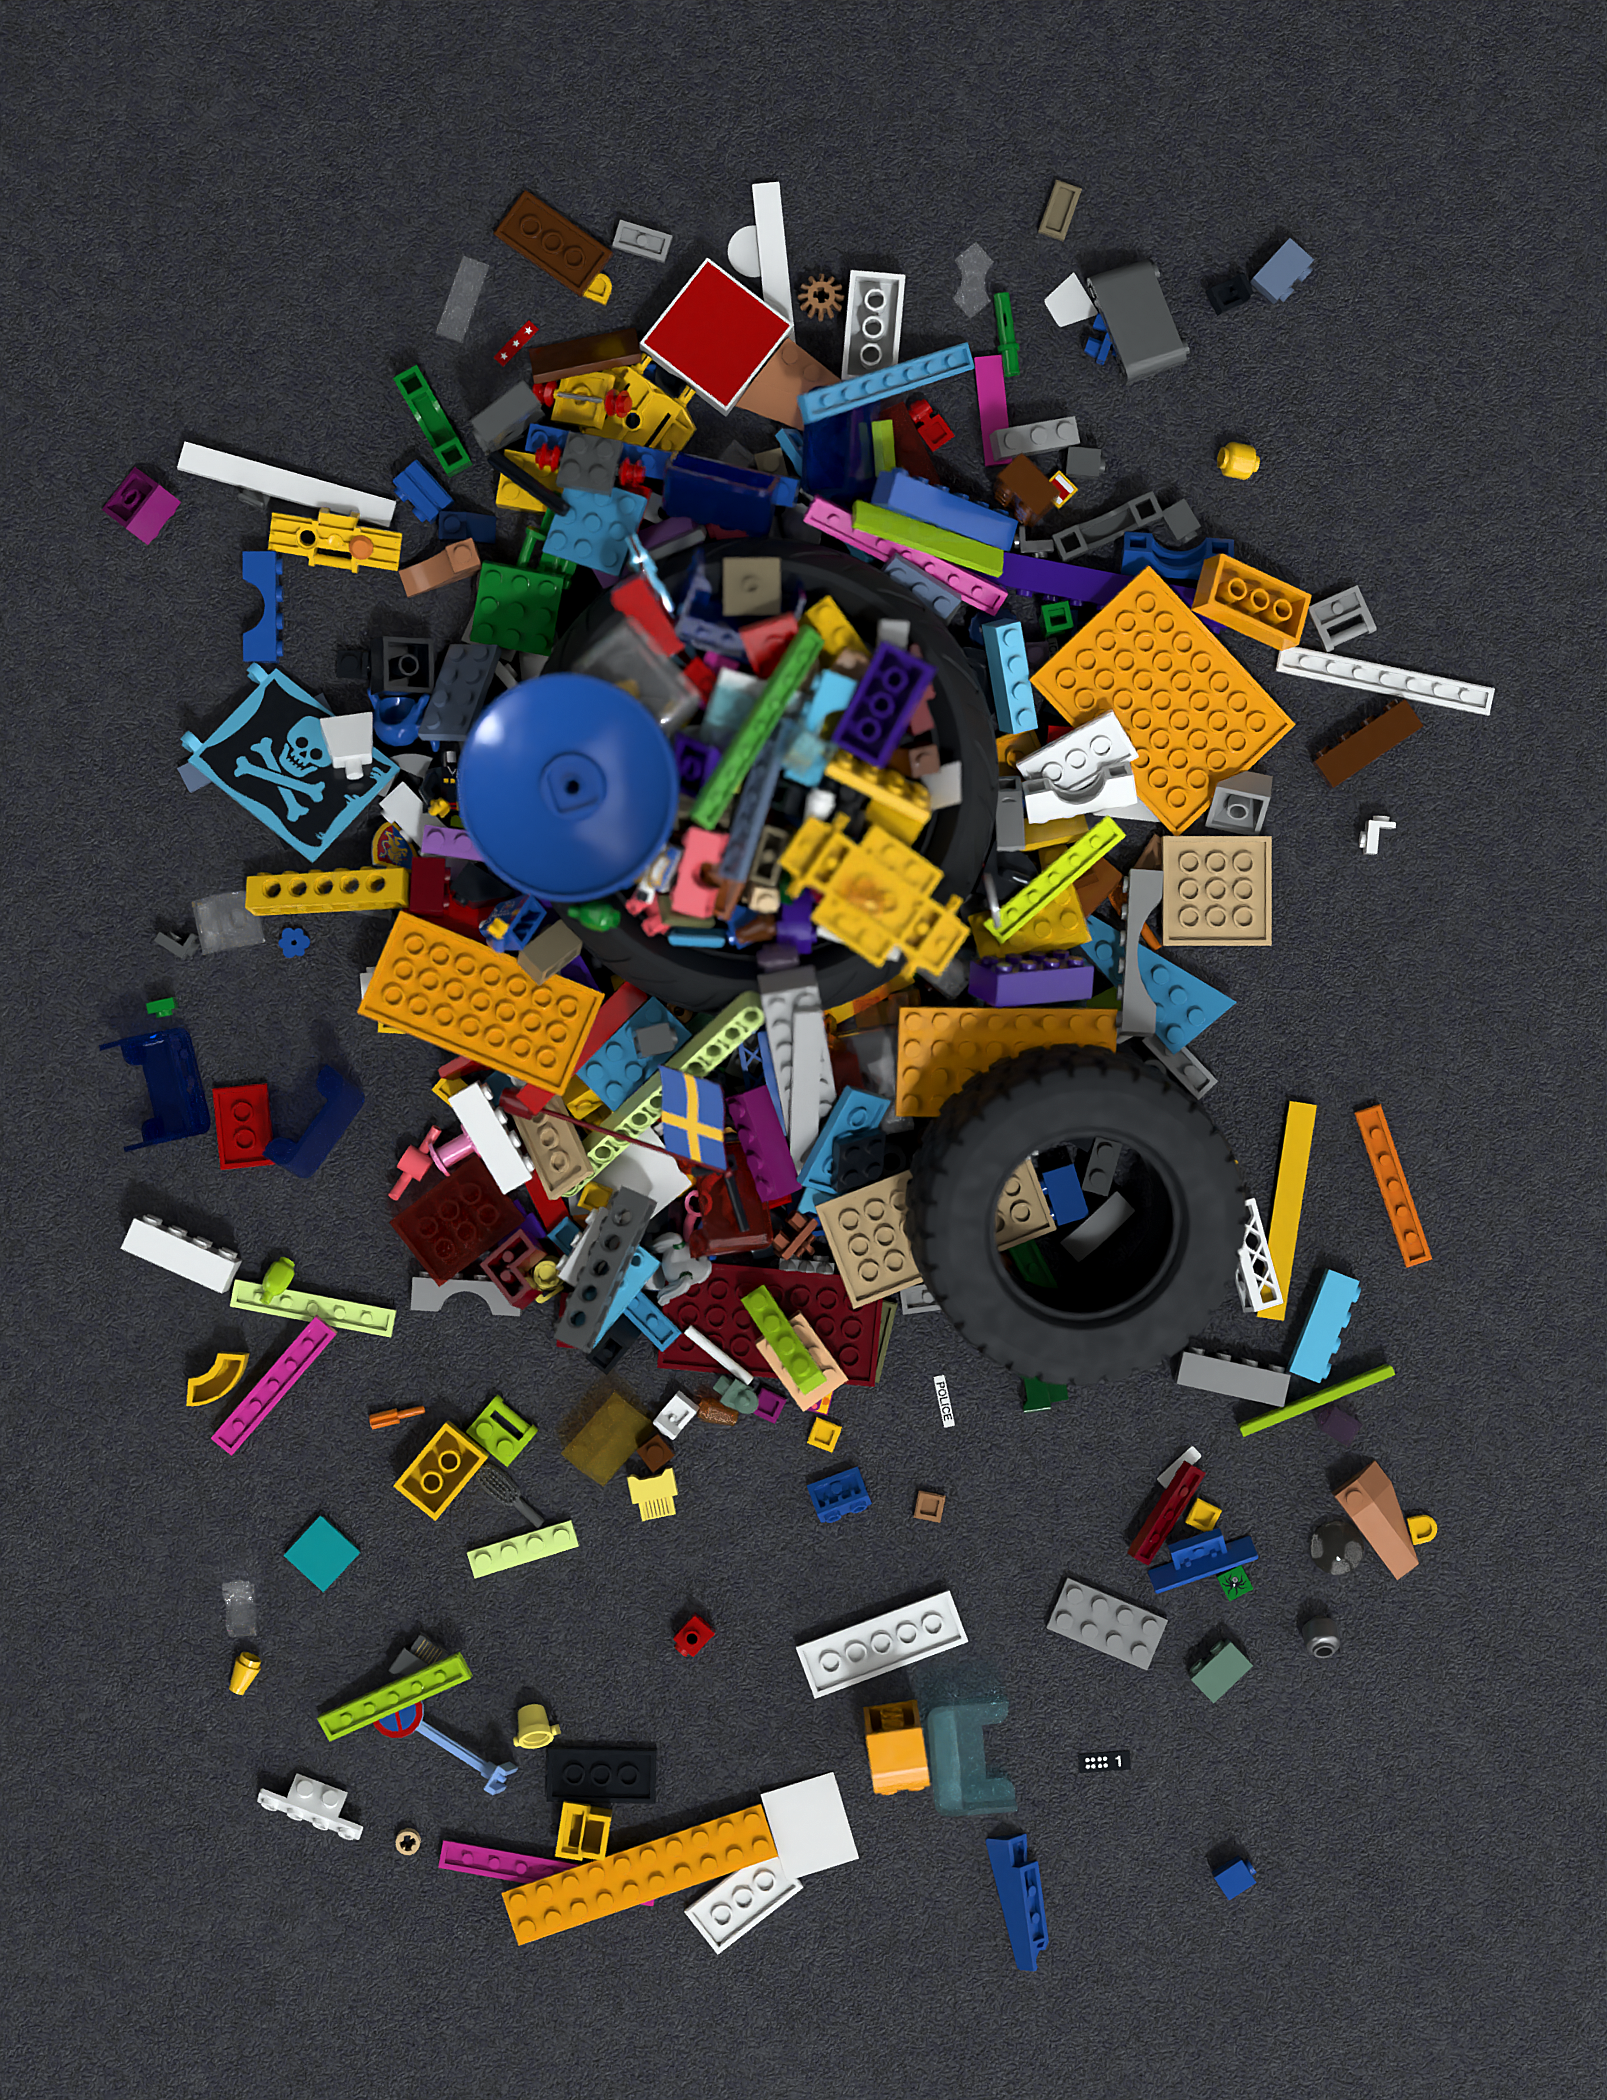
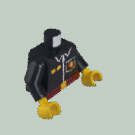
M455 751L440 752V767L428 769L425 772V777L419 788V793L423 797L424 814L433 816L439 814L441 818H444L446 814H460L457 793L459 767H457Z

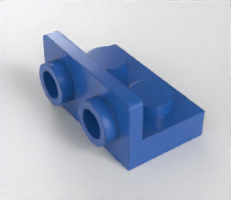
M858 1466L807 1485L821 1523L835 1522L844 1514L850 1512L859 1513L872 1504Z

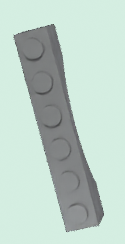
M1130 869L1128 876L1123 877L1122 892L1127 893V902L1122 903L1121 919L1125 920V930L1120 931L1119 946L1124 947V957H1119L1118 973L1123 974L1122 984L1117 985L1116 999L1121 1001V1011H1118L1116 1016V1027L1120 1028L1119 1035L1153 1037L1155 1034L1156 1005L1148 995L1141 980L1137 949L1144 922L1162 899L1163 871Z

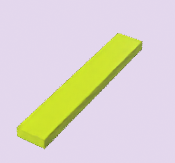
M1109 815L1105 816L1033 879L1027 887L1025 886L998 910L1001 927H994L992 917L985 921L983 925L1002 945L1126 835Z

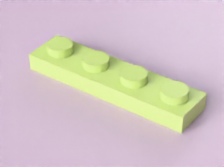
M572 1519L467 1551L474 1578H478L578 1547L579 1542Z

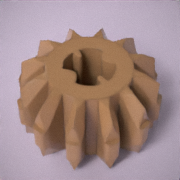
M819 274V282H816L814 277L810 276L808 280L811 286L804 283L801 284V289L806 293L798 294V300L806 302L800 306V309L805 311L811 308L808 312V318L810 319L814 317L815 313H818L819 321H823V313H827L830 319L834 318L831 309L840 312L842 306L837 302L844 301V295L836 294L842 290V285L837 284L832 287L835 281L833 276L827 282H824V274ZM818 292H824V296L829 297V299L825 298L824 303H818V298L813 297L814 295L818 297Z

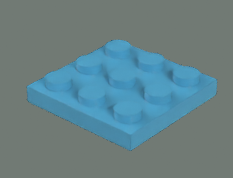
M614 487L611 496L564 488L561 498L570 504L571 508L565 517L555 513L542 551L546 554L621 578L630 553L625 537L628 536L631 544H633L634 538L632 534L637 533L648 499Z

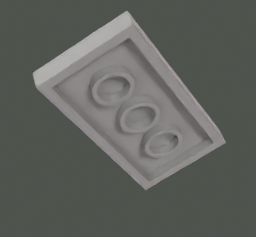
M1067 1577L1046 1628L1147 1670L1168 1619Z

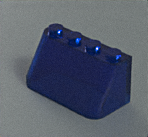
M830 385L816 386V387H813L812 389H810L809 392L815 391V390H818V389H821V388H824V387H827V386H830ZM881 399L804 423L801 487L806 494L813 497L817 494L825 499L855 503L859 500L873 504L871 500L877 483V477L875 474L871 423L880 421Z
M674 450L665 464L662 509L671 517L680 518L684 516L692 518L698 524L712 523L719 525L721 529L726 531L740 530L746 532L750 537H762V535L769 533L772 526L781 477Z

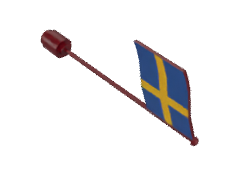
M658 1064L662 1081V1128L665 1148L546 1108H542L536 1115H533L515 1097L521 1088L515 1086L511 1088L505 1087L501 1093L499 1107L503 1108L506 1113L531 1120L541 1112L725 1174V1178H729L733 1174L732 1169L728 1167L724 1144L725 1103L722 1087L719 1083Z

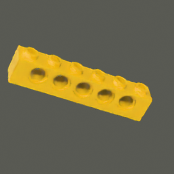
M398 865L386 866V869L366 866L355 871L347 868H336L334 872L313 869L309 870L308 873L302 874L295 871H284L282 875L260 872L257 873V876L247 877L245 908L254 916L410 908L411 875ZM385 882L384 887L381 890L376 891L377 886L380 883ZM355 884H359L358 888L350 893L351 888ZM330 885H333L331 891L327 894H324L326 888ZM307 886L306 891L299 895V891ZM281 888L279 894L273 897L275 890Z

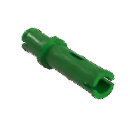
M1009 292L994 294L996 323L1000 346L997 348L998 353H1001L1004 377L1020 375L1017 351L1020 348L1015 339Z

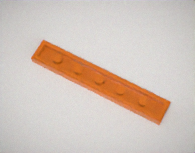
M1381 1104L1354 1112L1405 1267L1408 1268L1431 1260L1432 1256Z

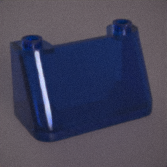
M327 1064L318 1073L316 1087L328 1101L298 1143L290 1138L278 1137L269 1141L262 1151L263 1156L298 1178H308L316 1172L365 1102V1095L361 1088Z

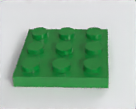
M484 560L470 641L487 645H498L502 648L549 657L553 650L565 576Z

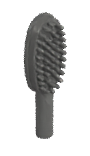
M485 1463L476 1471L478 1482L495 1500L506 1506H514L537 1528L545 1521L520 1498V1489L500 1468Z

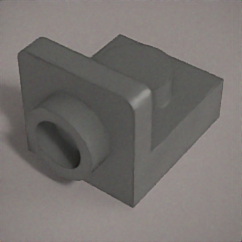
M168 931L167 934L159 932L154 940L182 959H186L187 956L192 957L200 945L197 942L199 936L195 933L190 934L184 945L180 944L183 939L171 931Z

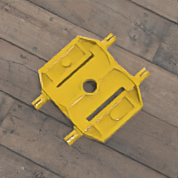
M644 352L641 355V363L631 365L630 367L622 366L603 370L602 373L611 374L616 377L613 389L618 390V392L625 390L630 384L626 391L632 399V409L624 418H619L616 414L608 416L604 421L602 430L579 427L580 432L645 446L669 413L671 417L649 447L680 453L697 430L686 408L687 403L696 391L686 385L678 398L675 397L674 399L643 376V371L652 360ZM631 413L638 414L640 418L639 426L634 429L629 428L626 424V418ZM619 479V481H617V484L623 488V485L621 484V481Z

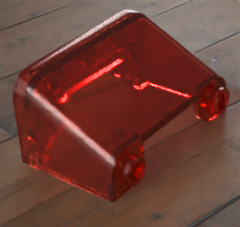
M740 1141L729 1142L725 1146L728 1155L734 1154L738 1170L733 1171L750 1230L739 1232L723 1175L716 1176V1173L695 1177L703 1228L693 1231L689 1237L691 1259L736 1255L765 1249L772 1243L773 1230L768 1201L761 1202ZM676 1158L678 1169L685 1175H692L691 1168L698 1166Z

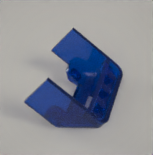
M698 547L683 585L675 621V635L684 644L751 664L739 629L779 615H724V605L709 600L711 585L702 576L705 569L704 551ZM798 579L789 604L780 601V615L793 611L796 622L806 601L804 581Z
M178 1027L99 1045L100 1051L121 1047L123 1058L129 1065H142L155 1117L145 1120L142 1124L143 1142L123 1147L124 1152L204 1134L210 1129L211 1119L192 1040L187 1030Z

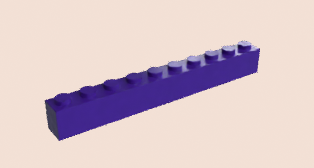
M1004 552L1003 573L998 578L960 565L1004 589L1016 591L1017 596L1032 598V594L1043 596L1042 600L1046 602L1059 603V599L1070 601L1069 606L1076 608H1085L1086 605L1097 606L1096 611L1101 610L1134 578ZM1167 584L1191 610L1196 589ZM1192 611L1212 634H1219L1220 631L1227 629V626Z

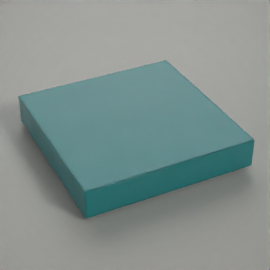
M320 1515L283 1556L324 1593L359 1555L361 1550L323 1515Z

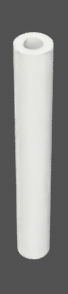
M692 1325L685 1330L684 1334L743 1383L748 1385L754 1377Z

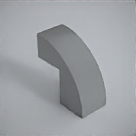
M402 754L389 758L400 767V771L402 769L423 779L426 770L431 769L435 761L433 758L420 754ZM400 771L384 786L378 795L386 798L391 793Z
M1116 1191L1105 1199L1085 1221L1074 1228L1060 1243L1079 1263L1117 1230L1135 1210Z

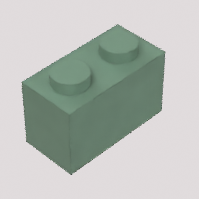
M1229 1639L1224 1642L1222 1640L1218 1641L1210 1649L1212 1654L1204 1661L1203 1659L1198 1660L1190 1668L1192 1672L1189 1675L1190 1679L1213 1703L1253 1667L1252 1663Z

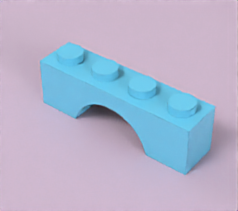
M822 670L821 674L816 673L811 684V689L814 690L811 700H806L802 707L800 715L804 719L800 727H795L790 742L794 743L802 731L814 738L815 728L824 715L833 710L847 709L857 682L827 670ZM785 753V755H784V757H783L782 762H783V761L785 760V758L788 756L786 753ZM819 754L810 767L805 769L802 775L799 776L804 769L802 766L796 774L801 764L792 771L798 763L797 761L791 769L789 767L794 759L786 766L791 758L790 756L784 764L781 763L780 768L784 769L783 776L817 788L826 765V761Z

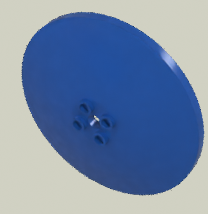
M557 674L535 678L519 684L496 699L484 711L471 730L463 748L458 770L457 793L459 809L466 832L481 858L496 874L514 887L537 897L556 901H580L604 896L624 887L640 876L652 864L667 842L673 828L679 801V778L675 756L664 730L654 715L638 699L624 689L599 678L580 674ZM571 779H576L580 783V791L576 795L571 794L567 789V784Z

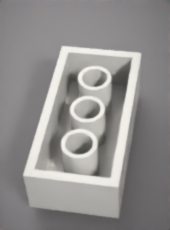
M851 270L842 381L898 364L905 275Z
M477 1080L451 1095L448 1100L502 1193L506 1194L533 1178L535 1167L529 1154H522L519 1148L522 1142L515 1130H508L505 1124L508 1118L503 1109L500 1107L496 1108L491 1101L494 1094L486 1082L482 1084L480 1080Z
M147 1214V1216L143 1215L134 1218L121 1249L217 1292L223 1293L230 1289L242 1260L236 1258V1252L224 1247L222 1249H215L211 1247L213 1242L197 1236V1238L186 1236L188 1231L175 1225L166 1227L162 1225L163 1220L156 1216Z

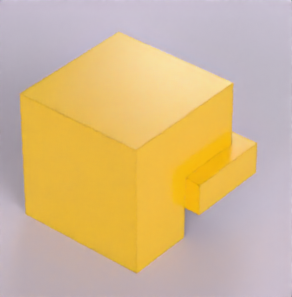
M564 1800L555 1857L581 1861L583 1858L604 1861L613 1809Z

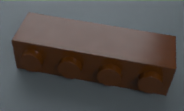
M1394 699L1383 707L1385 713L1376 718L1374 714L1360 723L1362 729L1356 733L1349 730L1338 738L1340 744L1332 749L1327 745L1315 754L1318 759L1312 762V764L1330 790L1424 726L1406 699L1401 702Z

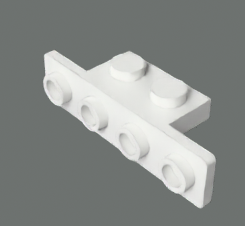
M296 1774L287 1798L265 1789H261L259 1792L258 1802L262 1803L261 1805L268 1810H280L287 1813V1816L294 1820L301 1821L304 1819L312 1822L313 1826L318 1829L336 1831L340 1837L347 1840H353V1838L359 1840L362 1834V1826L339 1818L347 1797V1792Z

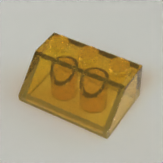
M616 1389L561 1454L581 1472L604 1487L656 1426L647 1415Z

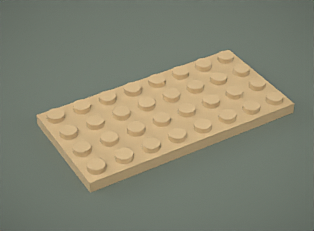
M1031 1159L1026 1160L1016 1170L1000 1198L995 1220V1239L999 1252L1057 1230ZM910 1169L814 1206L853 1309L923 1282L921 1273L918 1271L910 1250L911 1241L907 1237L905 1215L909 1211V1208L905 1205L906 1186L908 1180L913 1178Z

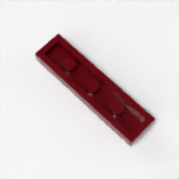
M1185 1460L1183 1461L1167 1489L1162 1493L1152 1513L1147 1517L1139 1534L1133 1540L1127 1554L1149 1566L1206 1474L1204 1471Z

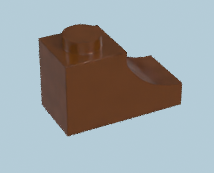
M927 739L897 745L886 767H882V769L888 772L893 770L903 777L913 778L940 772L937 747Z

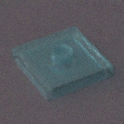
M714 685L698 740L728 749L758 698Z

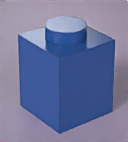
M1239 1855L1211 1872L1228 1900L1236 1897L1256 1883L1253 1875L1257 1872L1248 1859L1243 1861Z

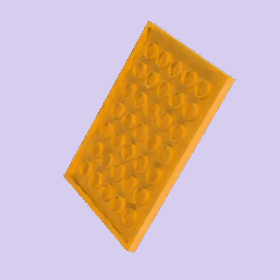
M1146 565L1028 679L1074 729L1110 709L1113 710L1139 754L1138 758L1130 762L1134 775L1136 795L1173 836H1179L1211 806L1218 782L1249 770L1296 725L1149 565Z

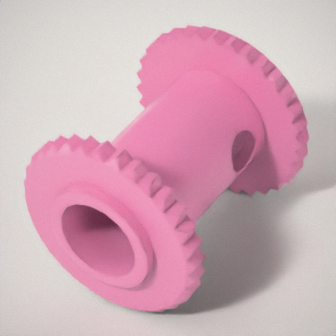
M463 1124L460 1125L463 1134L438 1149L432 1143L428 1145L432 1159L439 1170L447 1177L451 1176L448 1167L474 1151L481 1158Z

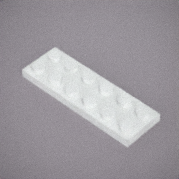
M948 1589L797 1645L796 1650L816 1699L968 1642Z

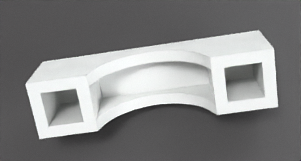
M1130 762L1103 766L1096 781L1087 788L1078 791L1062 790L1055 786L1048 777L1021 782L1029 824H1042L1053 819L1072 818L1079 814L1098 813L1104 809L1124 808L1130 804L1138 803Z

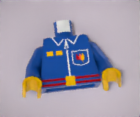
M522 891L520 897L497 904L487 920H483L480 923L479 930L486 937L487 945L497 953H502L504 950H523L547 913L535 899L534 895Z

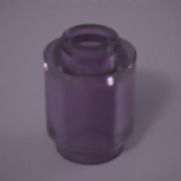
M789 942L763 944V950L758 951L759 967H765V972L792 970V967L799 966L797 945L789 944Z

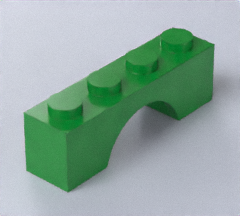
M415 365L394 377L396 385L448 477L450 478L472 466L471 460L418 366Z

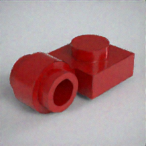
M924 398L921 401L917 399L909 405L910 408L906 412L914 424L918 422L924 424L916 431L932 453L955 437L940 414L932 419L930 418L933 410Z

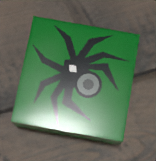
M1241 1565L1216 1576L1229 1602L1253 1590Z

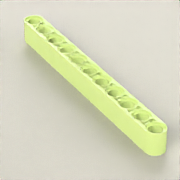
M752 991L741 994L664 1066L703 1078L762 1024L764 1012L761 996ZM660 1070L599 1126L636 1139L662 1116V1081ZM597 1131L591 1132L581 1143L594 1173L562 1196L570 1197L579 1192L631 1143Z

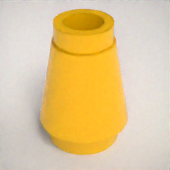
M242 1652L240 1656L236 1657L229 1686L232 1692L243 1695L245 1690H247L261 1670V1659L258 1656L249 1652Z

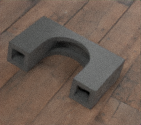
M522 380L470 422L474 429L470 432L486 456L494 451L502 454L505 449H509L528 434L530 423L541 424L547 418L540 409L542 407L540 401Z

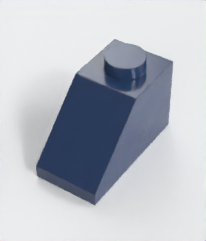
M439 511L438 539L443 543H458L472 538L475 544H496L497 517L469 512Z

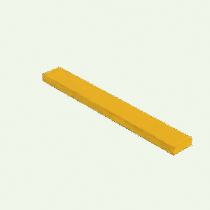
M1289 1101L1267 1241L1284 1303L1257 1311V1317L1284 1321L1317 1105ZM1264 1284L1260 1291L1263 1303L1274 1300L1271 1288Z

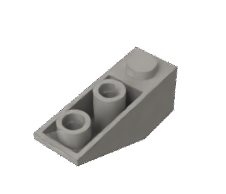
M999 776V795L995 820L997 851L1005 850L1012 852L1025 850L1021 776Z

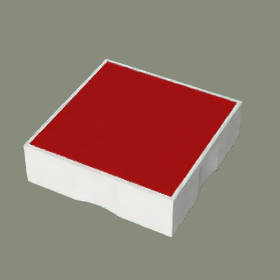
M706 258L642 339L640 350L650 356L652 360L670 374L684 380L696 391L697 395L726 417L748 389L757 372L768 363L787 337L792 334L794 325L713 261Z

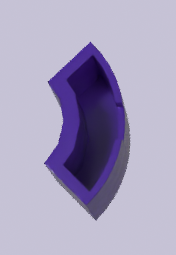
M808 886L805 887L802 896H796L792 906L783 903L778 905L777 927L779 933H777V953H811V942L817 941V925H811L810 919L811 902L816 901L811 896Z

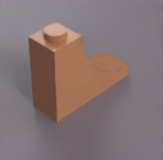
M472 538L446 546L436 556L400 570L399 574L407 597L410 598L476 575L481 571L483 562L477 545Z

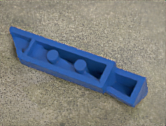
M1026 1833L987 1838L986 1846L1017 1968L1025 1971H1036L1038 1968L1036 1964L1038 1953L1040 1950H1045L1049 1942L1038 1861H1027Z

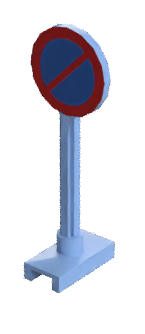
M422 1701L373 1722L374 1727L381 1734L390 1738H403L412 1734L415 1730L480 1771L481 1775L488 1779L484 1790L491 1795L504 1791L507 1787L503 1784L507 1779L504 1776L512 1774L518 1769L511 1762L499 1766L490 1761L486 1762L424 1722V1704Z

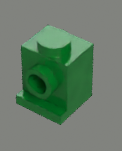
M1068 601L1041 606L1042 613L1038 620L1043 639L1069 635L1074 625Z

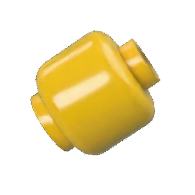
M1229 442L1225 447H1222L1217 457V466L1221 469L1224 476L1242 480L1248 479L1253 472H1257L1260 464V458L1256 456V450L1253 446L1237 442Z

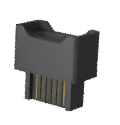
M421 1633L411 1648L408 1645L404 1646L388 1670L393 1674L402 1673L406 1676L446 1658L449 1652Z

